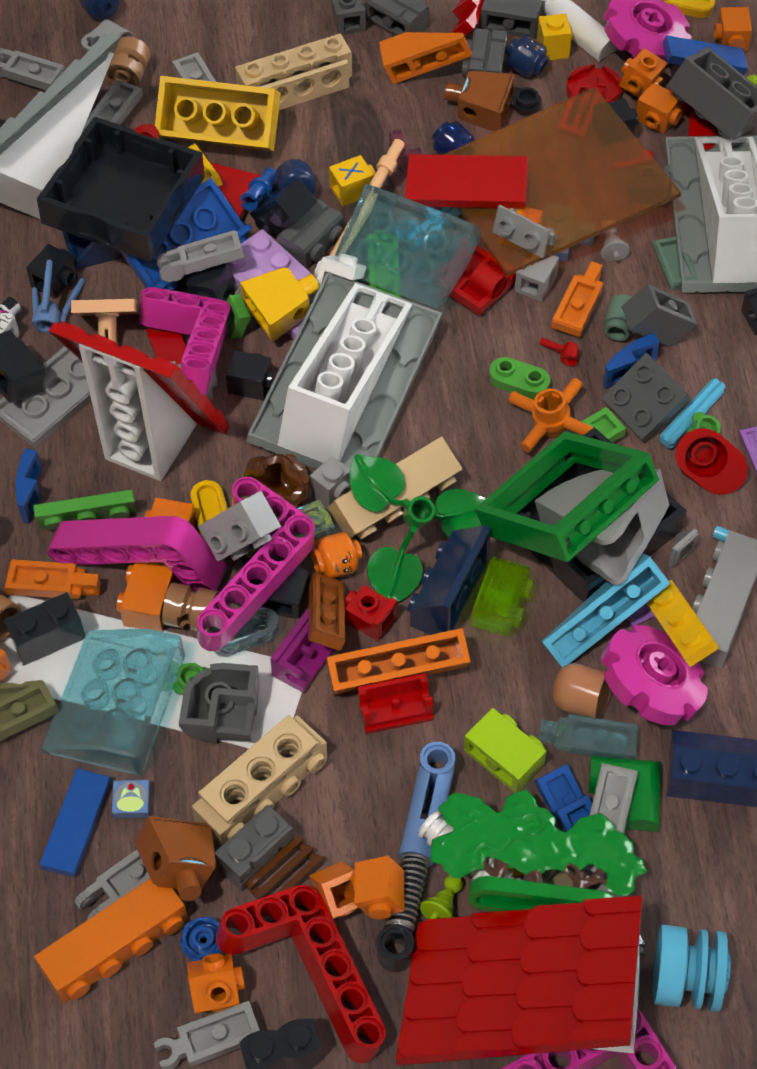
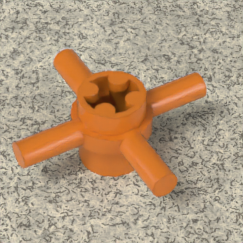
M573 378L562 392L557 389L542 390L536 395L534 400L515 391L510 394L508 402L531 412L533 423L535 424L520 444L523 451L530 453L543 435L557 437L568 429L583 436L594 428L571 417L568 404L583 386L579 379Z

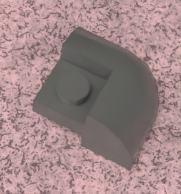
M232 663L210 664V668L199 672L191 681L188 680L183 693L179 717V727L181 730L194 739L215 744L218 743V738L251 741L254 716L257 715L258 666Z

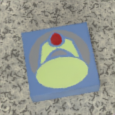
M149 780L113 781V819L148 818L150 807Z

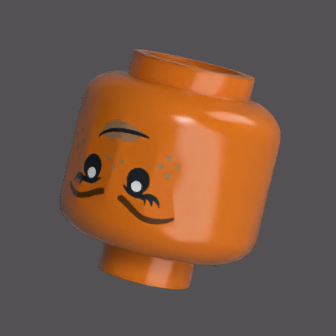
M345 532L317 539L314 549L310 552L316 573L333 579L354 573L358 567V560L362 559V550L359 542L352 540Z

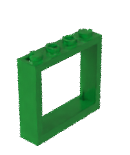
M564 431L474 510L481 526L491 527L490 537L569 562L656 484L659 478L648 452ZM569 453L570 457L565 460L564 457ZM575 462L613 473L554 526L517 514Z

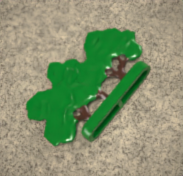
M526 789L506 797L503 810L498 813L487 806L481 798L461 793H452L447 797V801L438 807L445 822L453 827V831L432 839L431 861L441 864L443 870L452 878H462L474 870H484L490 875L477 877L469 884V903L476 909L492 912L525 910L540 905L583 903L584 899L614 897L606 891L587 889L597 883H602L610 892L618 896H628L635 890V877L647 872V869L644 867V861L634 855L633 842L624 833L618 831L614 823L601 813L586 816L575 822L574 826L567 832L560 831L555 827L556 818L546 808L538 807L536 799ZM487 857L493 858L494 868L487 865ZM588 864L595 865L597 869L592 877L584 875V880L580 878L581 870ZM568 866L576 869L575 875L568 871ZM509 868H515L521 873L529 875L532 881L503 877ZM550 869L562 871L571 878L573 887L542 883V874ZM602 872L607 873L608 877L606 880L599 879V875Z

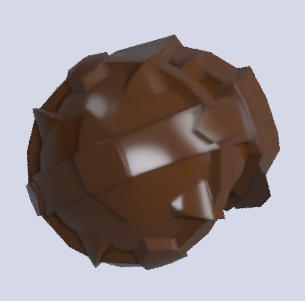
M292 454L254 457L246 465L244 477H252L296 508L298 505H302L310 492V471L307 465L299 462L296 456Z

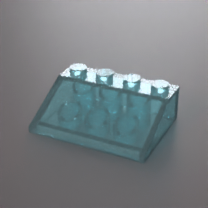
M366 183L335 255L339 257L340 254H347L358 259L357 263L367 266L364 278L360 280L440 311L469 265L482 233L473 223Z
M152 629L88 630L58 705L59 712L54 715L43 743L42 752L142 776L172 694L173 684L177 680L179 667L182 665L185 657L181 636Z

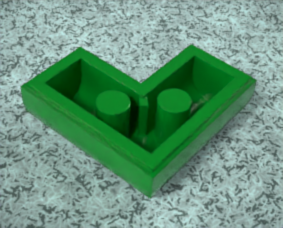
M590 756L588 793L595 794L602 763L638 771L625 829L659 832L661 761Z

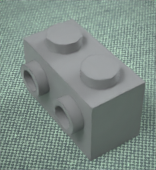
M262 491L240 501L198 526L217 561L229 555L233 561L251 551L248 547L249 544H252L254 549L272 540L269 533L281 527Z

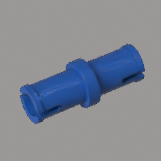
M266 168L260 177L254 178L249 183L248 190L240 197V202L244 201L241 204L244 209L248 211L255 210L258 204L272 193L273 187L277 185L276 180H274L276 169Z

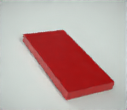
M409 154L405 206L498 208L499 205H502L505 208L526 209L528 156Z

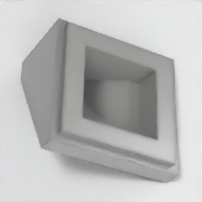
M695 528L679 532L675 536L668 564L671 568L676 567L695 550L698 538V530Z

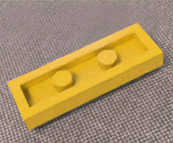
M670 580L671 584L650 599L647 605L689 667H692L718 650L719 647L677 586Z

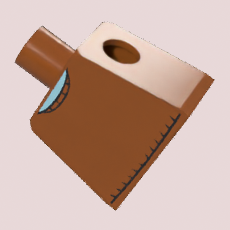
M470 71L463 85L447 83L444 99L458 102V118L460 120L500 133L514 95L515 74Z
M148 816L134 839L135 847L153 884L158 887L178 889L179 896L184 901L194 900L201 895V889L211 876L216 865L212 829L207 823Z

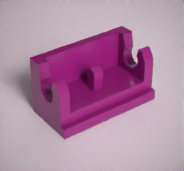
M309 609L305 611L270 658L272 676L302 693L305 692L324 666L326 658L331 656L335 650L308 640Z

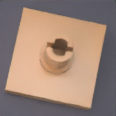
M135 299L71 300V313L79 316L98 317V335L107 338L108 330V339L117 344L116 317H119V315H139L140 301Z

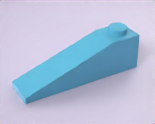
M642 553L624 583L614 585L606 581L542 640V643L561 667L570 664L671 583L651 557Z

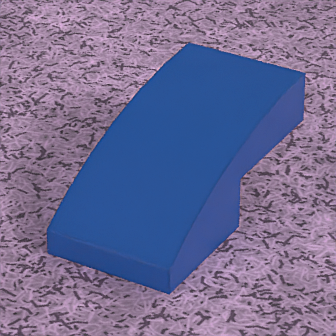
M655 333L646 335L627 345L607 363L603 379L605 389L613 387L645 353H648L656 361L660 342Z
M25 448L18 466L15 488L22 520L24 523L29 524L34 515L33 505L39 504L42 498L37 483L42 466L38 452Z
M568 764L533 781L563 832L571 829L580 818L590 816L592 802L588 795H583Z

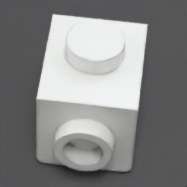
M340 254L339 257L330 255L322 257V260L318 262L315 269V277L319 287L327 272L353 281L364 278L367 266L357 263L358 259L347 254Z

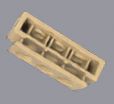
M340 33L235 66L236 81L238 85L276 89L281 93L279 110L349 88V78L352 77V52Z
M290 715L286 716L198 792L201 798L191 806L195 822L207 823L212 829L213 840L221 847L266 805L274 809L275 803L284 795L286 797L292 795L299 788L301 780L309 773H317L325 765L328 758L327 742L298 715L294 718Z

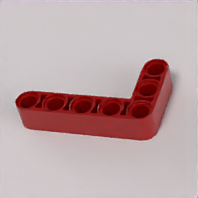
M298 885L225 911L215 938L219 949L226 954L236 955L291 936L346 1054L356 1063L363 1064L372 1061L385 1040V1027L318 890L310 885ZM295 905H303L309 911H301ZM262 917H271L276 923L266 922ZM228 928H236L240 930L242 934H232L231 932H229ZM311 937H319L324 943H316ZM326 969H334L340 976H332ZM342 1002H350L355 1006L356 1010L345 1008ZM358 1035L367 1036L372 1041V1044L361 1042Z

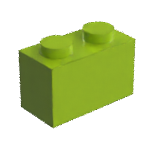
M494 708L464 738V752L514 793L520 792L545 765L546 750L541 741L533 735L527 736L518 728L516 722L509 715H501Z

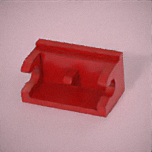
M426 673L358 686V705L365 734L424 723L434 719L432 696H429Z

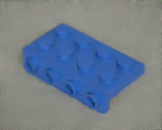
M209 178L200 184L151 261L121 252V254L145 288L157 287L174 290L179 286L176 281L168 283L160 277L159 271L161 269L157 266L156 260L160 254L177 249L182 245L233 230L237 231L240 243H243L249 238L247 234L253 228L250 224L246 226L243 224L213 179ZM189 273V274H186V275L184 274V276L187 278V280H188V277H189L192 273Z

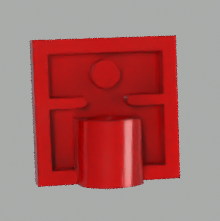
M471 242L433 277V285L480 316L515 283L517 270L474 242Z

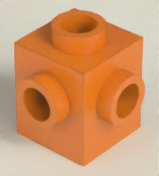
M643 48L634 59L629 58L623 65L621 73L624 75L619 86L639 98L652 82L661 86L663 82L661 76L668 63Z
M213 953L204 956L201 960L187 962L194 1013L210 1010L220 1012L232 1006L240 1005L238 990L245 989L242 968L241 966L234 967L232 954L222 955L220 953Z

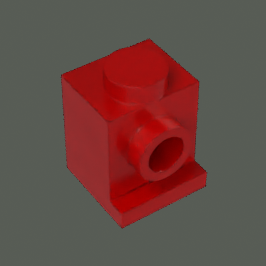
M365 585L358 592L351 590L344 600L345 623L378 642L397 618V600L392 597L388 599Z

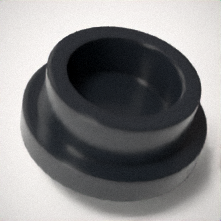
M521 88L513 97V107L522 114L535 113L541 107V97L533 88Z

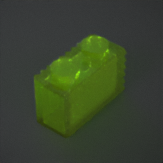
M495 556L491 557L471 612V626L510 637L513 627H520L524 615V608L520 606L523 599L529 600L534 585V580L529 579V566H523L521 563L516 564L509 560L504 561L502 558L498 559Z

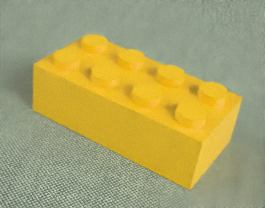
M160 76L155 126L159 131V137L164 139L274 151L281 93L273 88Z

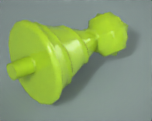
M449 875L445 878V889L420 904L421 913L426 919L453 917L454 893L462 890L464 884L462 879L452 878Z

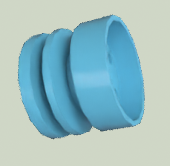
M660 924L653 968V1004L680 1007L684 991H691L693 1009H701L704 994L707 993L708 1010L720 1012L730 979L731 959L728 951L727 933L715 931L711 947H708V932L705 929H700L695 945H688L686 927Z

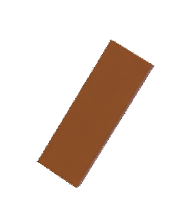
M314 572L309 580L308 640L341 651L345 643L344 582Z

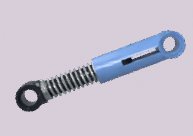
M443 742L429 743L420 753V764L398 854L399 859L402 860L400 867L404 870L405 911L391 914L388 917L389 921H387L377 937L378 961L385 970L390 972L404 971L412 964L416 935L414 923L417 921L415 918L418 916L417 910L420 909L418 906L421 903L419 898H422L421 892L424 891L422 888L425 885L423 880L426 879L424 874L428 873L426 868L433 865L431 861V846L427 844L428 839L426 837L421 839L418 833L426 819L433 812L438 811V807L443 802L447 801L455 772V753L448 744ZM433 762H441L445 766L440 769H435L431 767L430 764ZM431 787L434 788L430 809L427 811L425 807ZM392 943H399L405 947V950L401 953L393 954L386 947Z

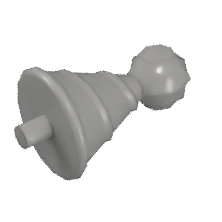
M612 221L604 222L601 225V231L606 239L600 253L601 258L604 261L625 259L630 252L629 245L615 234L617 232L615 223Z

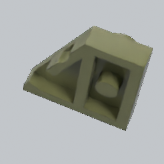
M43 680L26 681L22 684H0V741L59 712Z

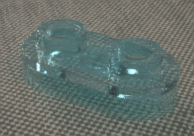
M260 607L233 637L235 640L229 641L219 651L225 654H235L272 640L279 631L277 614L270 608ZM260 626L267 627L266 629H263V630H258V629H257V628L260 627ZM217 627L213 628V633L220 631Z

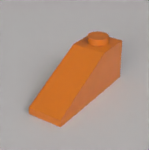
M405 32L379 42L383 67L393 84L472 56V51L463 33Z

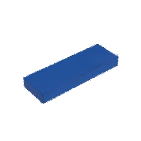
M666 35L663 40L667 63L681 65L685 58L709 47L743 76L748 70L743 48Z
M76 768L39 865L42 870L73 878L76 877L111 784L109 776Z

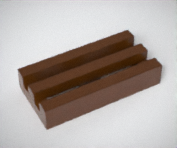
M297 835L245 883L246 889L256 899L266 897L308 858L310 862L278 892L302 885L309 879V875L315 873L324 865V860L319 854L316 855L313 852V848L306 845L303 839ZM298 850L300 851L289 863H287V864H286L276 875H274L263 887H261L260 889L258 888V887H259L263 882H265L276 870H278L289 858H291Z

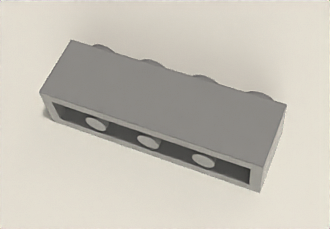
M729 530L725 542L718 541L712 558L717 561L715 569L708 567L702 586L707 587L704 596L701 594L697 595L692 608L719 647L718 650L702 659L701 662L721 669L757 578V539Z

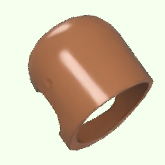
M576 663L563 666L556 675L552 690L553 700L557 708L570 714L599 720L605 712L612 694L605 680L604 673L606 671Z

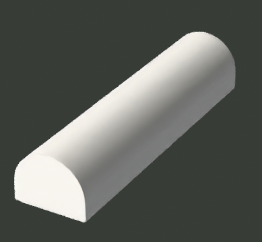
M542 0L541 15L566 13L572 32L571 39L597 61H601L618 50L607 36L605 27L573 1Z

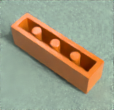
M155 497L152 510L147 509L145 517L177 516L188 521L194 528L196 526L194 504ZM164 562L129 564L126 572L127 587L125 592H120L116 605L117 612L121 614L123 626L163 632L165 625L162 621V612L165 596L172 582L178 583L179 581Z
M463 628L326 658L333 696L357 691L358 686L422 673L431 675L464 668L471 662Z
M150 878L36 954L34 958L61 1002L64 1004L69 999L76 1000L86 994L90 989V985L100 978H109L117 973L122 967V963L133 956L139 957L152 948L153 942L165 934L169 936L180 930L184 925V921L188 919L185 905L173 888L158 887L153 884Z

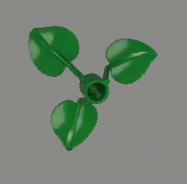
M361 454L354 456L350 467L349 482L357 503L364 509L374 513L382 511L388 502L393 506L405 508L403 519L410 528L400 546L399 552L392 547L380 548L372 554L367 564V576L373 589L388 599H391V597L396 599L398 603L407 598L417 588L422 578L423 567L419 557L414 554H405V550L417 529L424 527L433 518L435 521H441V531L449 538L452 531L481 526L474 509L486 498L471 491L450 489L437 497L435 506L429 498L424 496L415 497L411 502L407 498L396 500L395 497L402 493L405 485L402 470L394 462L382 457H371Z

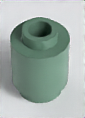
M615 295L609 300L603 328L605 335L611 340L624 341L633 333L626 326V317L621 307L632 298L630 295Z

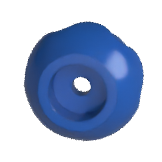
M208 916L199 917L184 926L180 946L185 955L191 960L197 961L209 954L223 953L216 944L215 938L219 923L214 918ZM206 938L207 942L201 943V939Z

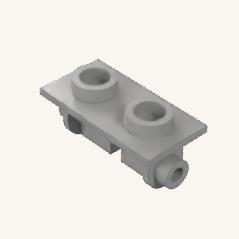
M502 205L498 206L492 232L543 258L547 244L553 245L557 239V234L554 233V230L532 222L530 219L518 214L513 208L507 209Z

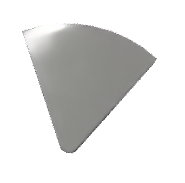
M655 469L659 481L575 555L579 562L614 585L622 584L626 581L669 507L660 469ZM605 470L593 471L568 480L547 491L535 500L540 521L554 526L613 473Z

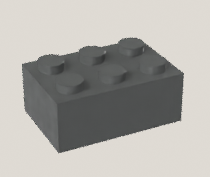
M709 47L685 58L667 85L678 100L687 102L692 106L700 118L709 120L725 138L734 141L757 125V86Z

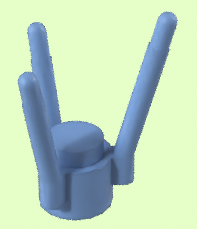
M50 259L46 262L43 297L40 305L38 289L36 287L32 288L33 317L31 324L35 329L43 333H50L48 330L54 322L57 324L60 321L66 322V317L71 310V300L77 299L85 283L84 278L79 279L62 312H60L58 305L49 301L53 261Z

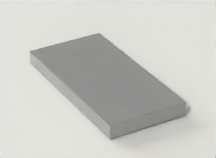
M65 346L43 364L46 374L42 392L13 403H9L5 397L0 399V421L33 448H37L91 401L83 363Z

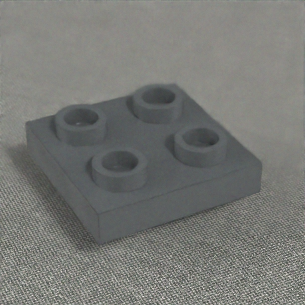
M645 353L602 397L609 407L645 443L691 398L648 353Z

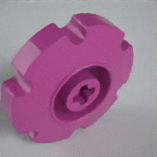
M611 0L603 16V19L607 21L604 29L611 42L620 51L631 53L633 59L645 48L665 61L663 40L666 35L691 39V35L687 33L690 25L686 17L675 5L667 4L663 0Z
M634 625L629 632L625 629L617 631L604 647L601 662L608 668L604 676L609 688L625 706L631 705L635 707L642 718L658 724L676 725L681 718L686 721L690 720L705 703L708 687L700 680L705 675L700 663L698 662L689 667L667 633L649 626Z

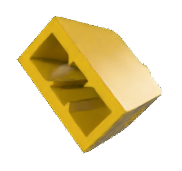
M285 267L240 283L242 299L245 305L249 308L271 342L277 340L304 320L310 308L308 296L319 289L318 282L312 274L297 280L289 268Z

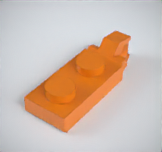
M591 261L584 276L580 274L574 275L552 319L551 328L577 337L581 336L602 293L604 282L599 281L602 275V264Z
M12 559L4 590L6 595L55 598L68 592L71 599H78L81 597V594L84 596H99L102 583L99 574L86 573L85 569L77 568V565L73 563Z

